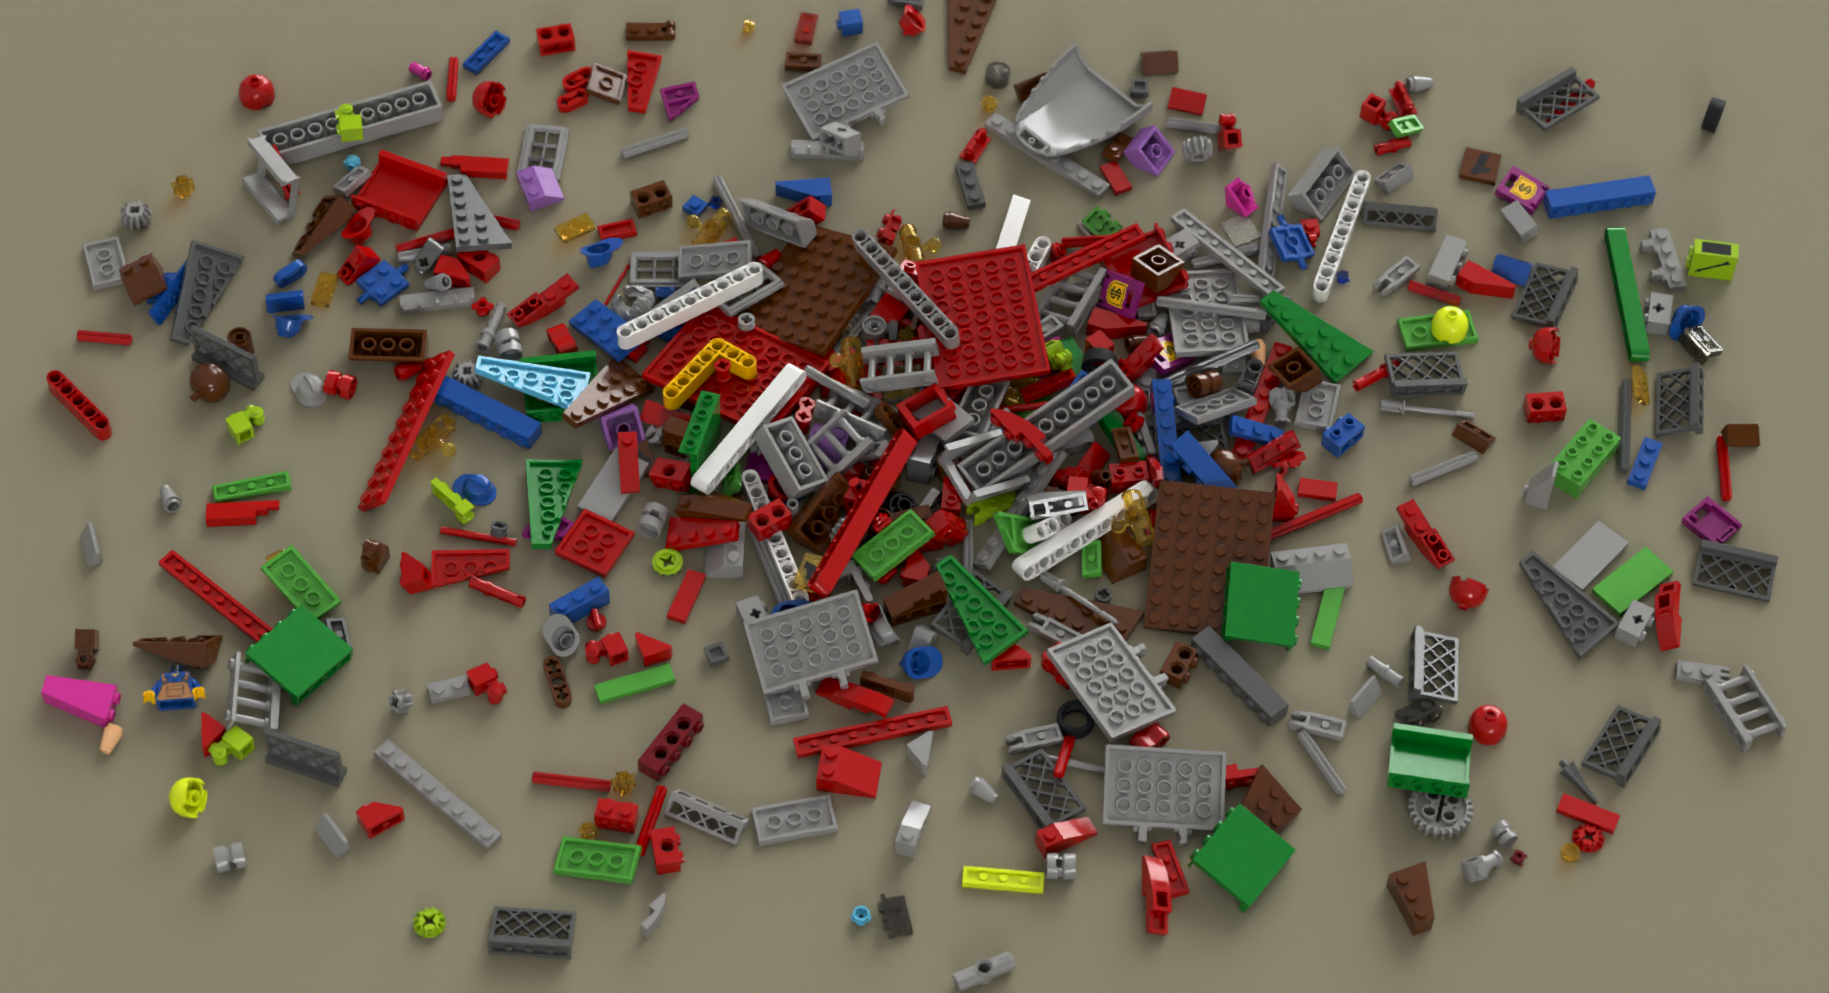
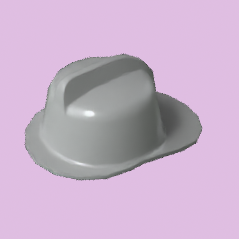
M303 372L292 379V391L302 405L315 408L321 406L327 400L328 394L323 392L324 384L316 374Z
M879 603L882 614L872 624L871 634L881 647L897 640L902 643L893 631Z
M562 614L549 616L543 625V635L553 652L560 657H567L577 653L581 639L571 621Z

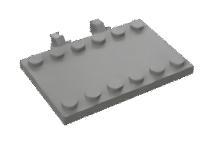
M878 42L872 43L781 85L785 96L811 140H820V127L833 122H838L852 128L853 124L868 117L871 119L875 117L881 127L887 124L886 117L884 116L886 109L909 99L907 90Z
M1231 269L1187 271L1189 275L1188 288L1167 297L1228 305L1226 302L1228 294H1255L1254 292L1240 291L1238 276ZM1167 308L1175 358L1216 356L1249 342L1248 333L1259 332L1260 329L1258 319Z
M857 589L743 622L764 696L794 688L795 692H801L803 701L811 699L808 686H812L811 682L828 677L838 678L842 690L849 687L846 677L851 676L849 671L879 663Z
M1112 622L1053 646L1046 651L1048 658L1110 743L1171 717L1177 711L1162 691V687L1166 686L1167 680H1169L1165 673L1155 677L1150 675L1139 660V658L1145 656L1147 648L1143 643L1135 647L1129 646Z
M1106 744L1102 825L1133 827V832H1138L1137 843H1146L1147 831H1152V828L1173 829V833H1178L1179 846H1186L1187 835H1192V831L1215 832L1213 830L1215 825L1220 820L1224 822L1226 752Z

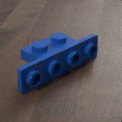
M185 260L177 272L164 273L167 290L146 300L149 305H153L148 314L157 325H161L178 302L187 260Z

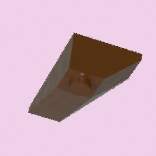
M340 195L324 196L312 213L314 219L307 223L305 227L307 233L300 237L292 255L303 256L345 223L349 222L356 208Z
M836 472L792 519V525L784 530V532L797 544L821 555L830 544L829 536L832 533V528L839 521L838 516L841 507L844 506L843 497L850 488L849 482L839 472Z
M702 491L681 495L674 511L679 517L746 522L753 506L750 503L716 491H712L709 495Z
M1122 524L1097 539L1101 540L1102 569L1111 584L1146 570V554Z
M197 635V637L189 638L188 640H186L185 636L170 638V641H168L167 637L140 638L133 642V646L187 666H197V669L201 670L208 669L210 665L216 663L222 635Z

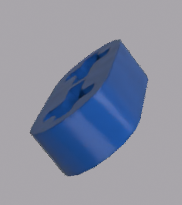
M296 260L279 270L274 275L273 280L280 288H284L301 278L307 272V266L301 260Z

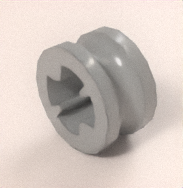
M743 313L739 316L738 326L740 330L747 332L754 329L755 317L751 313Z

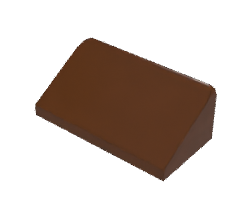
M1466 419L1459 422L1452 433L1453 437L1482 454L1488 450L1496 439L1493 435Z
M1757 423L1726 424L1721 431L1727 447L1760 446L1759 426Z

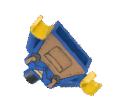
M173 664L170 666V673H162L160 680L156 681L151 690L143 693V703L151 701L152 704H155L156 700L158 711L197 708V698L203 697L206 699L204 688L196 678H191L188 671L182 672L181 665Z

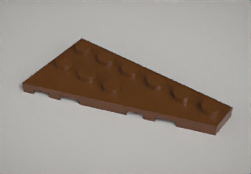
M948 0L950 71L966 75L997 0Z
M612 358L563 412L562 419L576 429L653 393L655 387L642 379V376L623 360L617 362Z
M1023 587L1014 600V606L1031 615L1040 613V615L1047 618L1050 617L1080 634L1111 623L1070 596ZM1087 600L1118 621L1117 624H1112L1125 641L1128 640L1144 616V611Z
M1263 764L1259 766L1257 774L1249 786V790L1240 803L1276 834L1302 810Z

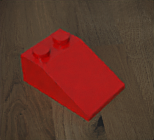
M823 744L816 778V790L876 799L882 762L845 747Z

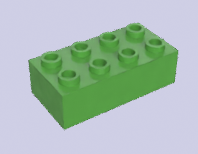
M1589 418L1552 461V463L1555 461L1559 462L1553 485L1577 499L1618 451L1621 437Z

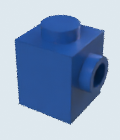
M860 9L839 12L836 26L837 30H841L842 37L863 34V19Z

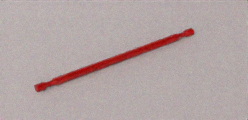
M627 264L625 270L622 272L621 276L619 277L618 281L613 287L611 293L604 303L605 306L608 305L609 301L611 300L612 296L614 295L615 291L620 285L622 279L624 278L627 270L630 268L629 264Z

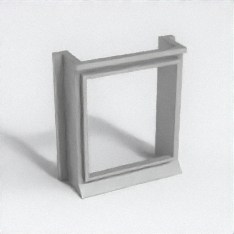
M266 135L253 140L248 138L247 145L259 158L257 173L244 177L242 183L277 225H280L281 221L295 217L300 177L294 174L269 142H266ZM266 168L282 187L291 184L289 205L265 177Z
M1001 429L944 445L946 450L938 461L966 507L973 502L1017 489L1022 490L1024 485L1031 483V479L1026 475L978 489L971 493L952 462L953 459L971 455L1001 435Z

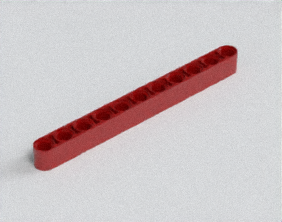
M903 428L899 429L892 437L807 584L821 599L826 598L831 593L917 444V440Z

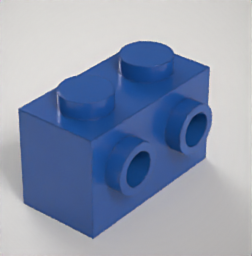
M1347 413L1344 417H1339L1332 427H1327L1323 431L1321 445L1335 457L1339 458L1363 437L1365 425L1350 413Z

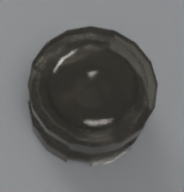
M1002 62L990 63L986 68L985 75L987 86L990 85L992 89L1005 88L1009 84L1011 74L1008 65Z

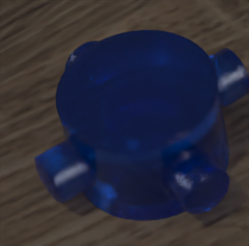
M712 196L708 206L718 210L721 203H723V199H720L718 196Z
M1342 270L1336 273L1338 283L1344 284L1350 281L1348 271Z

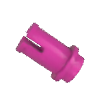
M415 61L409 66V72L416 74L423 81L429 80L432 76V71L429 67H423Z

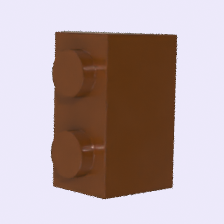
M1158 244L1132 258L1130 276L1145 283L1144 285L1147 288L1158 293L1171 285L1185 262Z
M153 253L144 255L135 262L126 264L123 268L119 269L121 280L134 306L168 289L163 268Z
M1299 346L1267 365L1288 390L1308 392L1322 383L1320 369Z

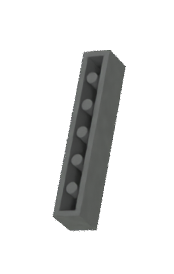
M1210 626L1192 638L1191 647L1198 649L1197 657L1204 662L1209 670H1212L1222 683H1225L1235 696H1238L1244 702L1248 709L1257 714L1261 722H1265L1270 727L1287 715L1289 704Z

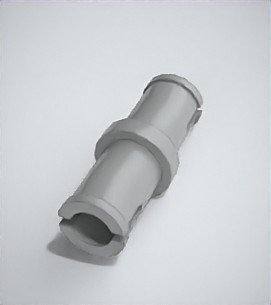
M1371 656L1366 662V667L1379 674L1381 679H1386L1397 688L1402 685L1405 678L1392 670L1390 665L1383 664L1374 656Z

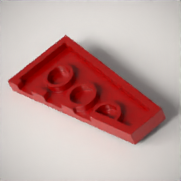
M627 50L628 111L646 114L661 66L662 55Z
M670 516L665 549L681 551L736 542L739 538L740 524L738 521Z
M510 549L432 550L431 588L434 589L467 581L472 576L479 578L510 570Z

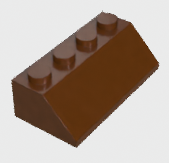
M352 328L348 360L425 362L429 345L427 330Z

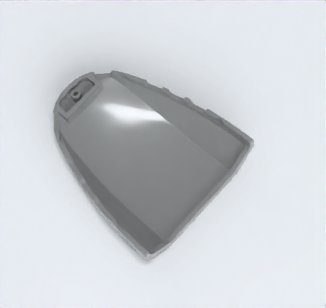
M1074 43L1050 66L1047 74L1042 76L1038 85L1031 90L1030 96L1024 101L1016 116L1015 133L1019 142L1035 154L1042 156L1071 154L1106 140L1128 128L1153 109V103L1148 102L1146 105H1141L1132 101L1091 69L1080 53L1078 45Z

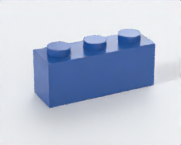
M597 577L549 604L550 616L553 614L565 615L573 624L591 614L590 611L592 609H600L609 604V589Z

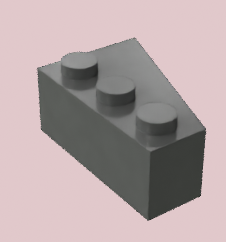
M929 433L917 440L913 454L907 460V480L929 485L931 478H935L937 470L935 466L941 449H945V443L934 434Z

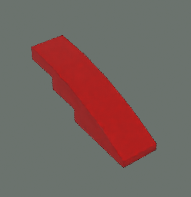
M833 678L823 679L815 694L849 710L853 707L866 714L869 711L883 718H886L895 704V699L850 682H848V688L841 690L839 680Z

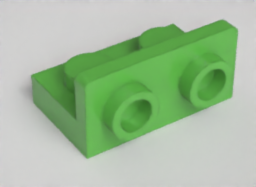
M1098 206L1081 221L1095 236L1112 235L1123 228L1117 220L1113 222L1110 219L1111 215L1105 208L1101 210Z

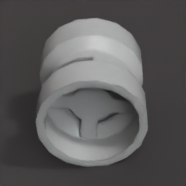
M1507 820L1497 823L1490 831L1498 839V844L1503 849L1510 847L1518 840V836L1514 831H1511V826Z

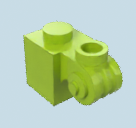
M342 104L338 110H335L336 121L340 123L336 124L337 135H341L342 142L364 140L361 114L354 115L351 104Z
M1050 340L1045 343L1050 369L1057 370L1061 368L1062 371H1066L1072 368V353L1068 349L1064 350L1061 340Z
M249 405L244 411L241 410L225 418L227 430L237 445L255 437L252 424L260 426L265 422L264 411L261 407Z
M235 725L224 733L219 743L215 742L209 747L213 762L218 766L225 765L228 762V754H232L242 761L255 749L254 739Z

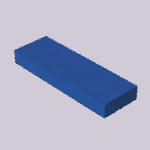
M495 31L463 62V68L478 75L510 43V38Z

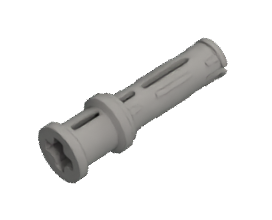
M503 303L496 304L487 326L481 330L480 338L474 344L475 350L479 353L488 354L491 350L490 346L495 341L496 331L507 311V307Z

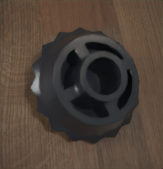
M895 491L889 494L884 499L885 503L883 504V508L891 513L918 507L914 498L903 491Z

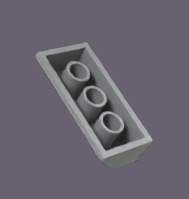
M1338 146L1322 149L1287 197L1296 210L1313 219L1318 218V221H1322L1353 180L1356 171Z
M741 198L739 200L744 221L749 228L806 248L817 235L815 223L810 218L799 216L796 213L788 212L780 207H775L756 199Z
M1011 381L967 387L959 407L971 415L976 423L951 441V443L989 431L992 425L990 410L992 408L999 409Z
M793 416L763 425L753 436L788 500L804 497L828 481L825 472Z
M738 522L740 524L738 541L706 546L704 572L706 578L743 579L747 522Z
M1347 543L1271 552L1269 567L1300 572L1299 578L1302 579L1301 589L1298 590V594L1320 592L1325 589L1344 586L1345 588H1353L1354 586L1352 562Z

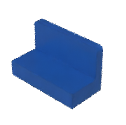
M1498 253L1491 272L1511 283L1525 286L1533 264Z
M303 290L265 294L268 314L305 309Z

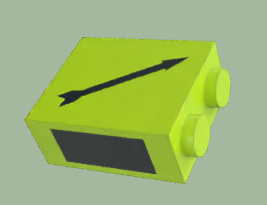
M1694 239L1693 246H1689V257H1686L1685 268H1688L1687 275L1732 281L1739 259V244Z

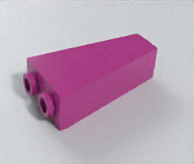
M46 675L41 690L45 703L103 728L107 727L109 723L114 722L116 715L115 707L119 705L121 700V694L118 693L117 685Z

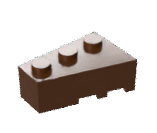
M939 571L883 598V610L891 627L941 612L946 605L947 588Z
M1426 861L1390 873L1386 886L1412 935L1415 936L1431 930L1435 917Z

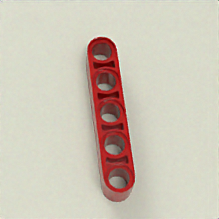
M59 370L50 371L46 376L49 391L98 440L104 441L109 439L112 435L109 419Z

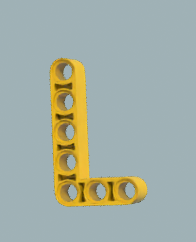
M721 338L711 340L663 389L664 407L667 410L678 409L715 371L714 363L718 359L724 358L729 360L731 363L729 371L745 380L755 378L757 375L755 357Z

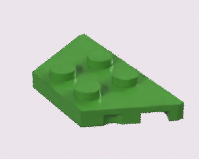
M1000 511L993 513L994 520L1008 553L1022 555L1047 540L1044 539L1029 544L1023 538L1024 528L1040 519L1031 520L1030 517Z

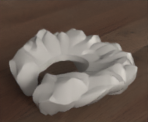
M627 285L624 286L623 293L627 298H636L632 307L626 306L621 296L617 294L613 299L611 307L614 313L629 322L651 310L655 305L656 297L651 290L645 287Z

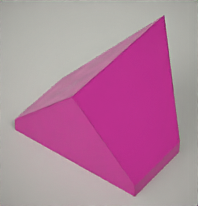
M1239 177L1225 187L1226 206L1243 217H1247L1259 207L1255 202L1251 186L1243 182Z

